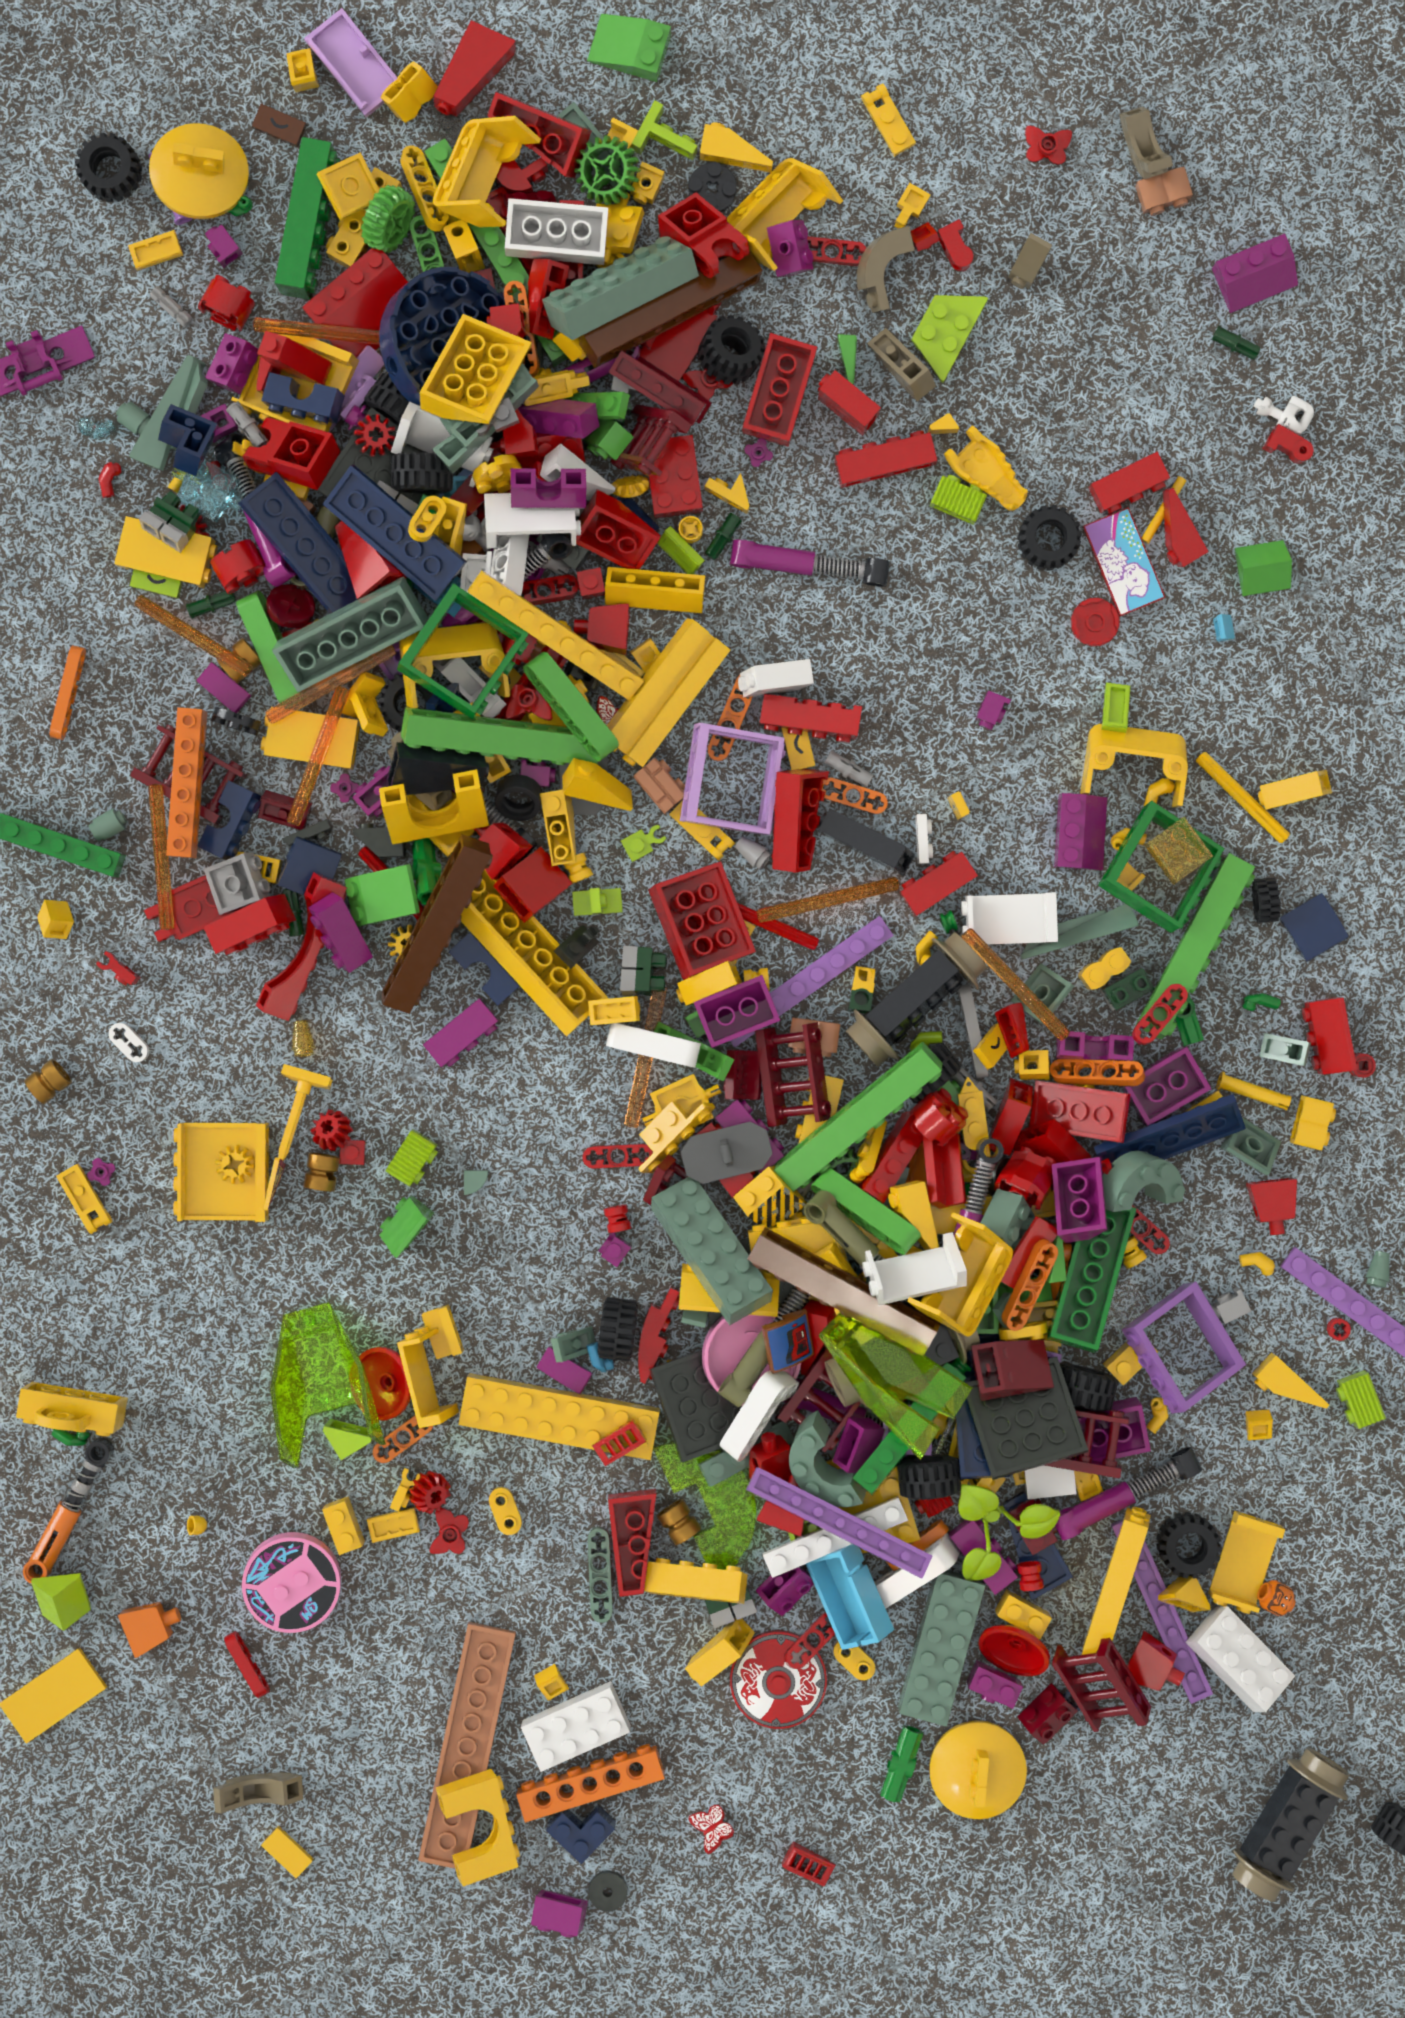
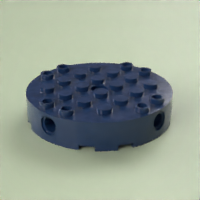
M458 267L429 269L401 287L386 305L379 330L380 351L392 382L409 402L420 406V391L461 316L465 314L487 324V316H490L489 307L505 305L504 294L502 292L499 293L489 284L490 281L481 275L458 270Z

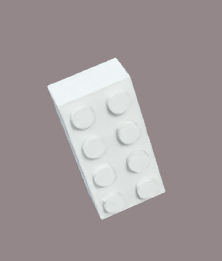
M509 198L505 256L604 265L608 207Z
M1228 1606L1215 1607L1186 1641V1644L1253 1712H1267L1295 1677Z
M611 1681L528 1717L522 1721L521 1725L523 1734L540 1772L630 1733L631 1727Z

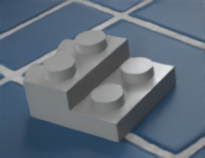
M253 852L243 853L204 868L219 915L229 913L269 897L270 885L266 879L262 878L259 870L262 868V862Z

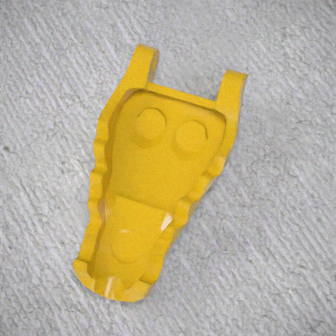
M972 425L966 431L971 441L958 455L952 449H948L944 453L948 464L960 478L995 498L1004 508L1009 511L1016 510L1025 502L1028 490L1023 488L1019 481L1015 479V472L1012 470L1011 464L1006 462L1005 454L1001 452L999 446L983 436Z

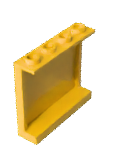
M266 319L263 325L265 331L288 337L332 362L333 364L325 386L337 388L345 395L359 363V360L352 353ZM258 355L239 399L232 397L231 401L235 403L239 401L249 416L253 412L258 414V418L262 421L268 417L286 423L292 421L329 432L332 425L331 422H328V425H323L313 421L314 418L305 417V420L291 416L290 412L283 411L282 414H277L268 410L269 407L261 401L263 394L256 390L260 356ZM280 373V375L287 376V377H292V376H289V375ZM292 377L300 385L297 394L298 399L301 400L309 397L315 383Z
M178 1123L177 1128H174L173 1135L174 1142H177V1152L174 1153L173 1157L174 1167H177V1176L174 1177L173 1181L174 1191H177V1201H174L173 1213L177 1215V1221L255 1220V1222H266L269 1220V1209L268 1211L263 1210L269 1185V1123ZM227 1146H243L253 1155L255 1162L254 1171L242 1183L231 1184L223 1181L216 1172L215 1161L217 1156ZM231 1156V1163L228 1164L226 1169L234 1168L238 1173V1166L244 1160L235 1161Z

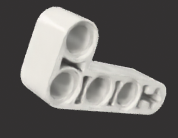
M485 518L481 522V534L486 536ZM529 534L496 535L497 548H494L490 576L521 596Z
M611 1023L606 1046L695 1068L701 1043L622 1023Z
M784 1370L774 1374L771 1371L764 1373L749 1394L719 1446L738 1462L742 1461L754 1446L780 1402L787 1400L795 1393L799 1382Z
M948 1533L924 1550V1552L933 1557L923 1579L899 1568L896 1571L891 1570L874 1582L885 1609L955 1564L960 1550Z

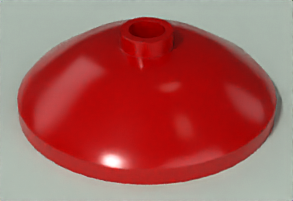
M374 1347L366 1350L357 1358L351 1373V1389L358 1407L367 1416L375 1420L384 1421L399 1416L406 1409L411 1399L401 1356L390 1348Z
M996 1625L985 1629L980 1635L978 1644L983 1656L993 1665L1006 1672L1019 1676H1037L1044 1673L1049 1667L1051 1658L1048 1649L1038 1637L1023 1628L1012 1625Z

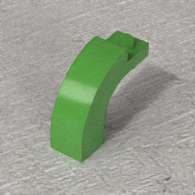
M658 1022L654 1032L701 1043L696 1067L719 1080H725L734 1061L733 1058L668 1025Z

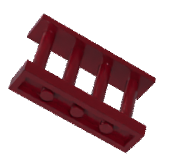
M621 350L609 373L665 409L674 411L692 426L696 422L701 423L712 405L711 401L639 356L638 360L631 356L633 351L629 350L626 353Z
M636 404L631 412L637 417V424L630 433L634 438L618 459H611L610 463L620 470L624 467L640 471L646 476H650V474L660 476L662 471L654 466L659 455L673 433L681 432L687 434L692 425L672 410Z
M169 724L165 728L158 725L156 729L164 733V736L147 766H143L141 770L134 767L130 776L164 796L171 798L173 769L168 778H164L163 782L154 777L157 766L170 743L175 739L176 728ZM205 751L204 756L207 759L203 765L202 786L215 763L228 770L210 803H206L205 806L200 805V816L219 825L223 816L218 814L220 810L218 809L220 805L218 801L228 780L233 782L236 775L245 779L247 774L242 772L244 767L231 760L228 764Z
M818 1022L803 1024V1032L777 1035L775 1027L755 1031L768 1127L787 1124V1118L792 1116L814 1114L815 1122H822L831 1118V1104L828 1101L820 1043L822 1035L818 1028ZM805 1042L806 1056L779 1058L778 1044ZM808 1066L810 1080L782 1082V1068ZM811 1090L813 1105L785 1106L784 1093Z
M836 1337L830 1340L799 1383L795 1393L788 1398L775 1416L784 1423L788 1420L791 1422L794 1420L800 1425L806 1417L799 1412L800 1409L797 1407L802 1400L805 1402L808 1400L834 1419L837 1424L828 1435L826 1445L820 1449L822 1452L834 1449L839 1441V1438H837L838 1434L846 1425L848 1418L853 1415L861 1404L856 1402L850 1405L845 1413L842 1414L815 1394L814 1389L811 1388L816 1380L820 1382L823 1380L833 1388L825 1368V1361L838 1356V1345L843 1344V1342Z
M1075 1408L1077 1416L1086 1417L1084 1438L1088 1452L1078 1455V1458L1070 1457L1044 1466L1120 1479L1122 1465H1117L1115 1457L1120 1425H1128L1129 1417L1124 1416L1125 1412L1110 1410V1413ZM1096 1419L1111 1422L1106 1457L1103 1458L1102 1462L1092 1460L1093 1457L1090 1456Z
M1110 1638L1101 1639L1096 1653L1070 1657L1062 1645H1057L1055 1655L1052 1658L1053 1668L1061 1677L1083 1713L1086 1722L1089 1723L1094 1732H1099L1102 1718L1130 1715L1137 1726L1147 1725L1151 1705ZM1098 1663L1104 1671L1079 1674L1075 1666ZM1109 1680L1114 1688L1090 1691L1085 1683ZM1119 1697L1125 1705L1100 1708L1096 1701Z

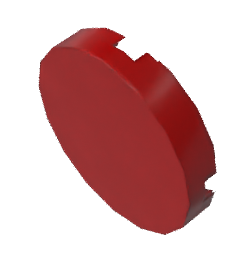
M1089 598L1082 601L1074 609L1071 616V629L1074 636L1082 644L1090 647L1109 643L1116 635L1120 626L1119 614L1116 608L1102 598Z

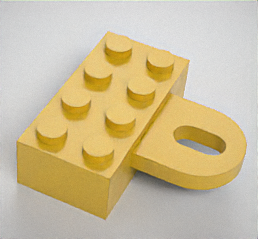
M31 1382L20 1390L16 1418L23 1419V1422L27 1424H37L51 1429L86 1432L87 1429L96 1431L95 1434L99 1436H110V1434H114L123 1427L128 1397Z

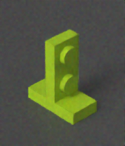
M654 100L632 142V148L641 155L648 140L651 138L694 160L697 154L695 141L687 135H682L681 137L675 134L674 130L664 123L657 124L664 109L663 104Z
M590 888L588 891L572 892L574 916L623 913L621 888Z

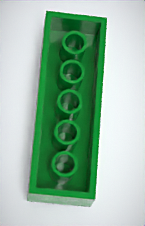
M302 137L274 282L280 293L285 296L311 300V295L316 294L318 280L315 279L316 269L320 270L322 265V255H319L320 247L325 246L327 231H324L325 221H330L331 207H328L329 198L316 174L340 162V159L337 158V151L334 150L332 143L307 137Z
M1132 1207L1130 1210L1118 1212L1106 1209L1107 1230L1089 1240L1073 1242L1070 1261L1066 1269L1067 1280L1062 1281L1047 1335L1048 1340L1092 1353L1099 1350L1136 1208Z

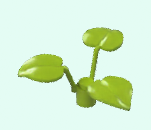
M962 1484L958 1503L959 1514L963 1519L969 1521H976L982 1518L986 1539L985 1550L975 1548L964 1558L962 1565L964 1578L971 1581L986 1579L993 1576L1001 1566L1000 1555L996 1552H990L991 1542L988 1522L997 1521L1002 1513L1016 1526H1021L1020 1533L1023 1537L1034 1539L1046 1535L1055 1527L1060 1517V1511L1048 1505L1034 1504L1021 1512L1020 1521H1018L1005 1510L1004 1506H999L998 1496L993 1491L980 1486Z

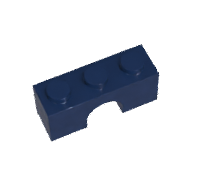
M269 372L261 400L269 407V411L277 414H282L283 411L290 412L291 416L305 420V417L314 418L313 421L323 425H328V422L337 424L345 397L340 390L315 383L310 396L300 400L297 397L300 385L292 377Z
M228 780L218 803L229 809L230 821L223 828H215L207 824L197 847L224 860L235 857L239 851V843L242 836L246 835L250 828V819L260 807L261 795Z
M471 932L448 951L464 970H467L476 962H483L489 967L491 972L490 979L482 989L497 1006H500L520 987Z

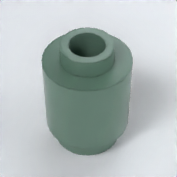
M133 402L121 404L116 412V415H118L117 422L135 435H141L151 418L148 413Z
M112 808L94 818L93 822L88 826L98 842L102 839L106 841L125 830L124 824L127 823V820L121 810L116 811Z

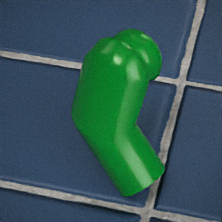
M241 196V200L237 202V205L229 213L238 217L250 212L253 206L252 200L247 196Z
M1265 993L1251 994L1244 997L1243 1000L1245 1001L1242 1007L1253 1012L1256 1009V1004L1277 1010L1281 1000Z
M54 1429L51 1434L66 1446H83L90 1437V1433L87 1430L86 1432L71 1434L66 1430Z

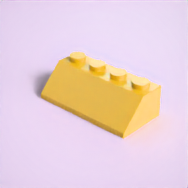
M682 1263L679 1309L720 1312L688 1263ZM759 1269L773 1290L772 1300L749 1315L778 1317L780 1280L776 1279L771 1272Z

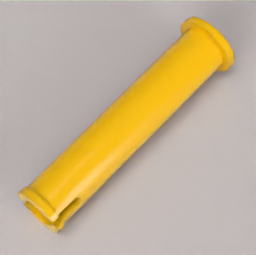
M1223 1071L1220 1073L1216 1084L1217 1090L1224 1089L1282 1108L1283 1110H1287L1291 1103L1290 1095L1225 1075Z

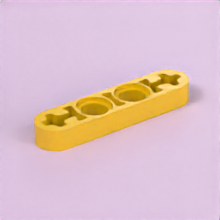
M406 146L403 149L400 163L425 224L435 232L443 231L444 226L447 225L449 214L438 209L433 202L425 201L422 197L423 195L434 197L437 189L424 153L416 146ZM422 175L427 181L419 182L414 176Z

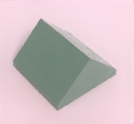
M1040 963L1012 998L1011 1002L1014 1004L1021 1002L1024 1012L1039 1024L1044 1025L1074 988V985Z
M1242 1117L1246 1129L1227 1136L1220 1148L1259 1173L1268 1176L1281 1141Z

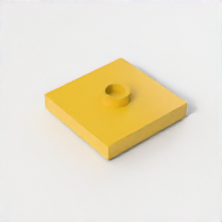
M361 152L316 174L340 220L368 207L369 201H372L374 198V194L379 193V187Z

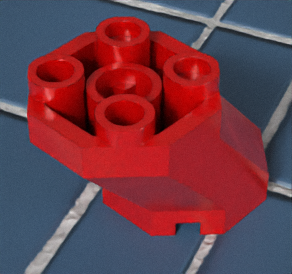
M1021 1147L1020 1151L1013 1152L1011 1159L999 1174L994 1190L1000 1189L1022 1195L1030 1209L1034 1205L1036 1206L1035 1210H1040L1043 1202L1054 1187L1052 1164L1057 1162L1053 1158L1034 1154L1027 1147Z

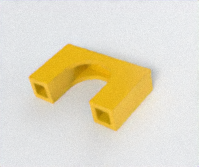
M477 769L453 774L456 798L447 807L435 811H423L413 807L408 801L404 784L379 788L381 806L392 845L489 826Z
M492 1769L436 1787L440 1808L446 1819L476 1809L488 1811L493 1816L492 1831L482 1844L452 1855L457 1878L463 1887L518 1867L517 1858L520 1857L517 1844L513 1843L511 1837L515 1833L512 1822L508 1821L506 1813L509 1812L508 1803L501 1795V1790H504L503 1782L500 1775L496 1776Z

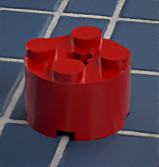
M216 275L210 281L202 296L198 309L203 314L207 310L212 315L210 318L212 321L233 331L238 327L240 332L243 330L255 307L254 300L250 298L252 293L240 285L236 288L229 284L230 282L223 276Z
M251 539L242 540L231 545V550L226 553L221 551L210 561L215 574L227 594L234 593L243 585L246 588L258 583L257 577L264 575L265 562Z
M944 1088L927 1094L910 1110V1116L912 1114L915 1115L916 1119L913 1123L916 1128L931 1142L935 1139L940 1141L939 1146H945L966 1126V1119L968 1118L967 1111L963 1107L957 1106L951 1100L950 1093Z

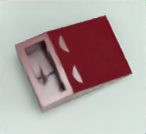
M1044 1340L995 1341L971 1346V1356L980 1401L1054 1388Z

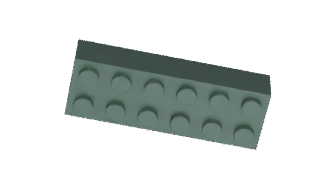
M669 236L658 238L654 244L648 247L636 249L634 254L626 258L616 259L612 265L606 268L596 269L592 272V275L584 279L574 280L570 286L551 292L550 296L542 299L551 327L574 340L698 277L699 274L692 249Z
M403 576L278 640L272 652L296 691L300 692L422 630L429 618Z
M687 1177L652 1197V1212L729 1326L771 1302L772 1288L759 1269L753 1266L751 1261L747 1260L749 1257L748 1253L698 1181Z
M946 1570L932 1580L898 1704L899 1714L947 1727L985 1589L983 1580H966L963 1574Z

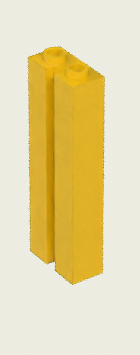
M687 618L643 676L644 682L630 701L626 699L607 724V727L615 735L619 743L618 748L613 752L618 749L624 754L622 759L632 767L635 764L644 767L730 652V649L713 637L698 622Z
M1127 1507L1081 1655L1096 1653L1103 1638H1110L1113 1641L1149 1528L1151 1515L1146 1514L1147 1511L1142 1508L1133 1507L1131 1509Z

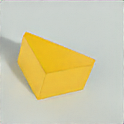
M1188 1576V1578H1176L1158 1595L1159 1601L1190 1612L1210 1610V1604L1197 1578L1193 1579L1191 1576Z

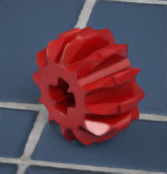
M376 414L374 422L371 416L367 415L365 417L367 424L361 420L357 423L362 430H355L354 435L362 436V438L357 439L355 444L360 445L364 443L361 449L362 453H365L370 448V457L375 456L376 449L380 456H384V448L389 451L392 450V445L387 441L394 442L395 436L389 435V433L395 431V427L386 428V425L389 423L388 418L383 423H380V414ZM373 430L379 431L378 435L381 434V438H378L376 442L371 440L373 437H369Z
M328 1109L326 1115L319 1113L320 1119L313 1120L316 1127L310 1129L314 1135L313 1141L319 1144V1147L323 1150L336 1151L337 1146L344 1148L343 1142L345 1140L351 1141L348 1136L349 1133L353 1132L350 1126L351 1120L341 1111L335 1112Z
M429 1470L426 1475L420 1473V1478L413 1480L415 1485L409 1489L411 1493L409 1499L416 1509L432 1514L434 1510L440 1511L442 1504H447L445 1499L451 1496L448 1491L451 1486L442 1474Z

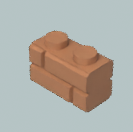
M654 758L639 770L633 778L665 815L683 800L685 785L679 778L674 780L669 774L671 768L663 759L658 761Z

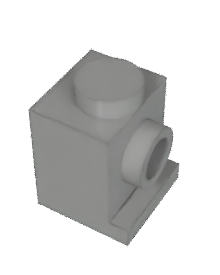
M1238 1287L1232 1289L1234 1292L1232 1295L1230 1292L1218 1296L1216 1298L1217 1302L1211 1306L1217 1317L1224 1324L1251 1312L1241 1289Z

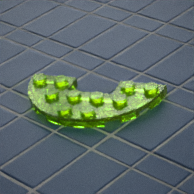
M674 1442L654 1447L653 1450L673 1493L696 1483L715 1525L694 1535L705 1563L715 1564L717 1569L726 1570V1566H735L746 1548L748 1549L755 1531L756 1502L754 1494L746 1490L749 1481L744 1472L741 1470L710 1487L698 1464L722 1451L717 1449L686 1462H681Z

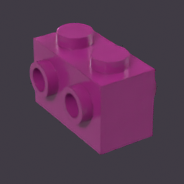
M225 333L205 378L220 388L241 395L251 370L257 361L259 349L246 340Z
M390 765L387 768L383 766L373 775L375 778L368 784L366 782L361 784L355 790L356 794L352 797L371 818L374 815L379 817L383 814L379 788L387 787L386 780Z
M801 1565L773 1578L770 1575L755 1591L769 1608L783 1616L793 1608L794 1604L803 1595L809 1592L814 1583L807 1569Z

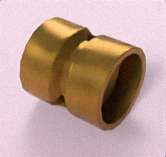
M243 637L232 646V652L226 651L216 659L224 671L237 684L248 676V670H255L262 664L258 654Z
M50 1059L42 1066L41 1073L35 1071L24 1082L32 1095L42 1104H46L56 1096L55 1090H64L72 1083V1080L56 1060Z
M310 1152L307 1161V1167L310 1171L305 1173L303 1187L334 1192L337 1180L334 1172L338 1171L340 1157Z
M683 1499L675 1501L657 1515L662 1526L669 1528L668 1535L675 1545L685 1542L701 1529L696 1518L689 1516L690 1509Z

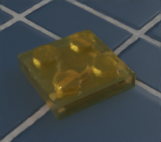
M1185 817L1179 819L1144 845L1173 885L1213 857Z

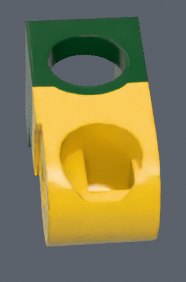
M855 967L847 1011L854 1012L853 1010L856 1009L859 1013L868 1014L871 1011L875 985L874 968Z

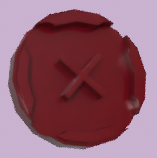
M285 584L271 590L266 601V611L272 621L278 625L287 628H300L307 625L313 619L315 602L307 590L303 589L302 591L296 585Z

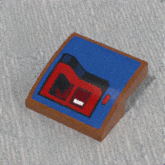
M806 1309L782 1315L783 1320L761 1326L769 1370L772 1374L793 1367L814 1355Z

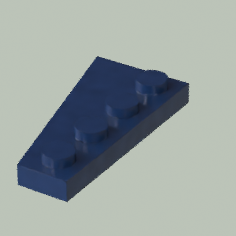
M1023 1491L1005 1501L1003 1506L1006 1511H1009L1028 1500ZM1007 1518L1019 1562L1040 1561L1042 1565L1040 1576L1043 1578L1044 1588L1028 1591L1031 1601L1073 1578L1072 1573L1054 1543L1032 1556L1016 1526Z

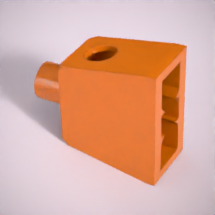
M161 1602L122 1610L118 1615L135 1658L167 1640L173 1634L170 1625L181 1621V1615L177 1607L164 1611Z

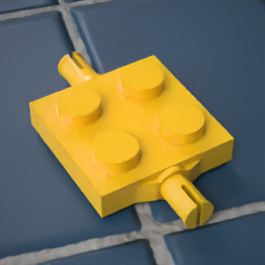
M629 193L627 199L620 196V203L596 204L597 207H608L605 267L609 265L612 254H632L644 217V210L642 207L627 206L630 198Z
M693 1073L650 1093L655 1105V1113L642 1118L643 1122L650 1119L654 1120L671 1101L677 1102L689 1117L702 1103H709V1098L721 1094V1090L714 1091L719 1088L718 1084L704 1090ZM713 1114L711 1115V1117H710L708 1120H711V1119L714 1118ZM653 1120L646 1122L645 1126L647 1127Z

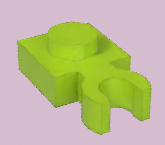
M659 825L653 826L647 835L641 829L621 840L632 862L653 852L651 844H661L666 840L665 836L660 839L654 837V832L660 829Z

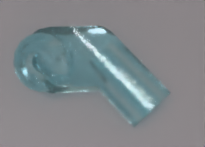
M81 418L78 421L79 431L93 439H100L116 430L111 419L99 425L89 421V418Z

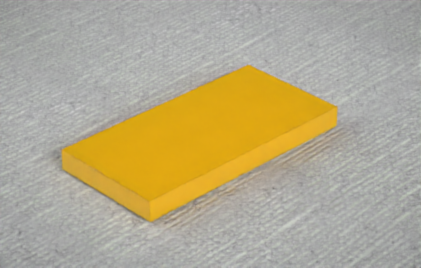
M79 1647L1 1701L0 1707L27 1744L105 1690L107 1685Z

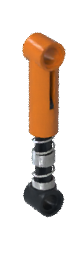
M98 1438L87 1446L83 1462L84 1467L81 1473L78 1472V1478H75L71 1485L72 1490L71 1492L68 1491L67 1499L59 1502L34 1552L23 1568V1576L27 1582L31 1583L32 1578L48 1577L51 1574L52 1568L81 1514L79 1507L83 1505V1498L88 1496L93 1486V1479L98 1477L97 1472H100L106 1462L113 1456L114 1446L108 1439ZM96 1446H100L104 1449V1457H99L98 1455H96ZM54 1538L55 1540L50 1550L48 1551L47 1555L44 1556L47 1548L49 1547L52 1539ZM34 1564L42 1568L43 1573L41 1575L34 1572Z

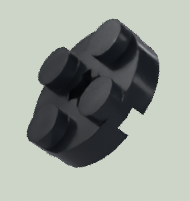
M718 162L701 165L692 173L688 181L689 196L697 192L718 211L723 212L732 205L737 191L735 177L727 167ZM708 183L718 184L716 194L706 192Z
M215 707L210 720L221 725H225L226 721L228 722L227 727L238 731L245 727L244 732L258 736L261 725L259 720L219 707Z

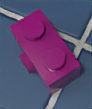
M790 220L767 227L773 261L778 267L775 270L777 277H789L813 270V254L809 249L807 240L808 230L803 220Z
M849 1417L832 1461L847 1473H857L879 1446L885 1429L871 1418Z
M978 1660L975 1661L966 1681L968 1688L981 1694V1698L993 1704L997 1701L1012 1709L1023 1689L1020 1679Z
M541 1890L535 1898L531 1925L537 1926L541 1931L549 1932L553 1930L561 1932L560 1934L564 1937H577L583 1930L588 1901L552 1891Z

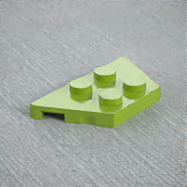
M935 295L917 327L911 341L922 353L923 358L931 366L942 383H944L988 300L987 297Z

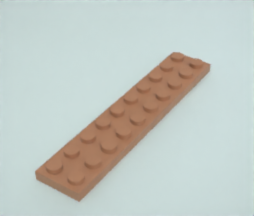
M468 1622L418 1861L455 1869L452 1855L471 1849L479 1809L446 1819L440 1808L436 1787L487 1770L516 1631Z

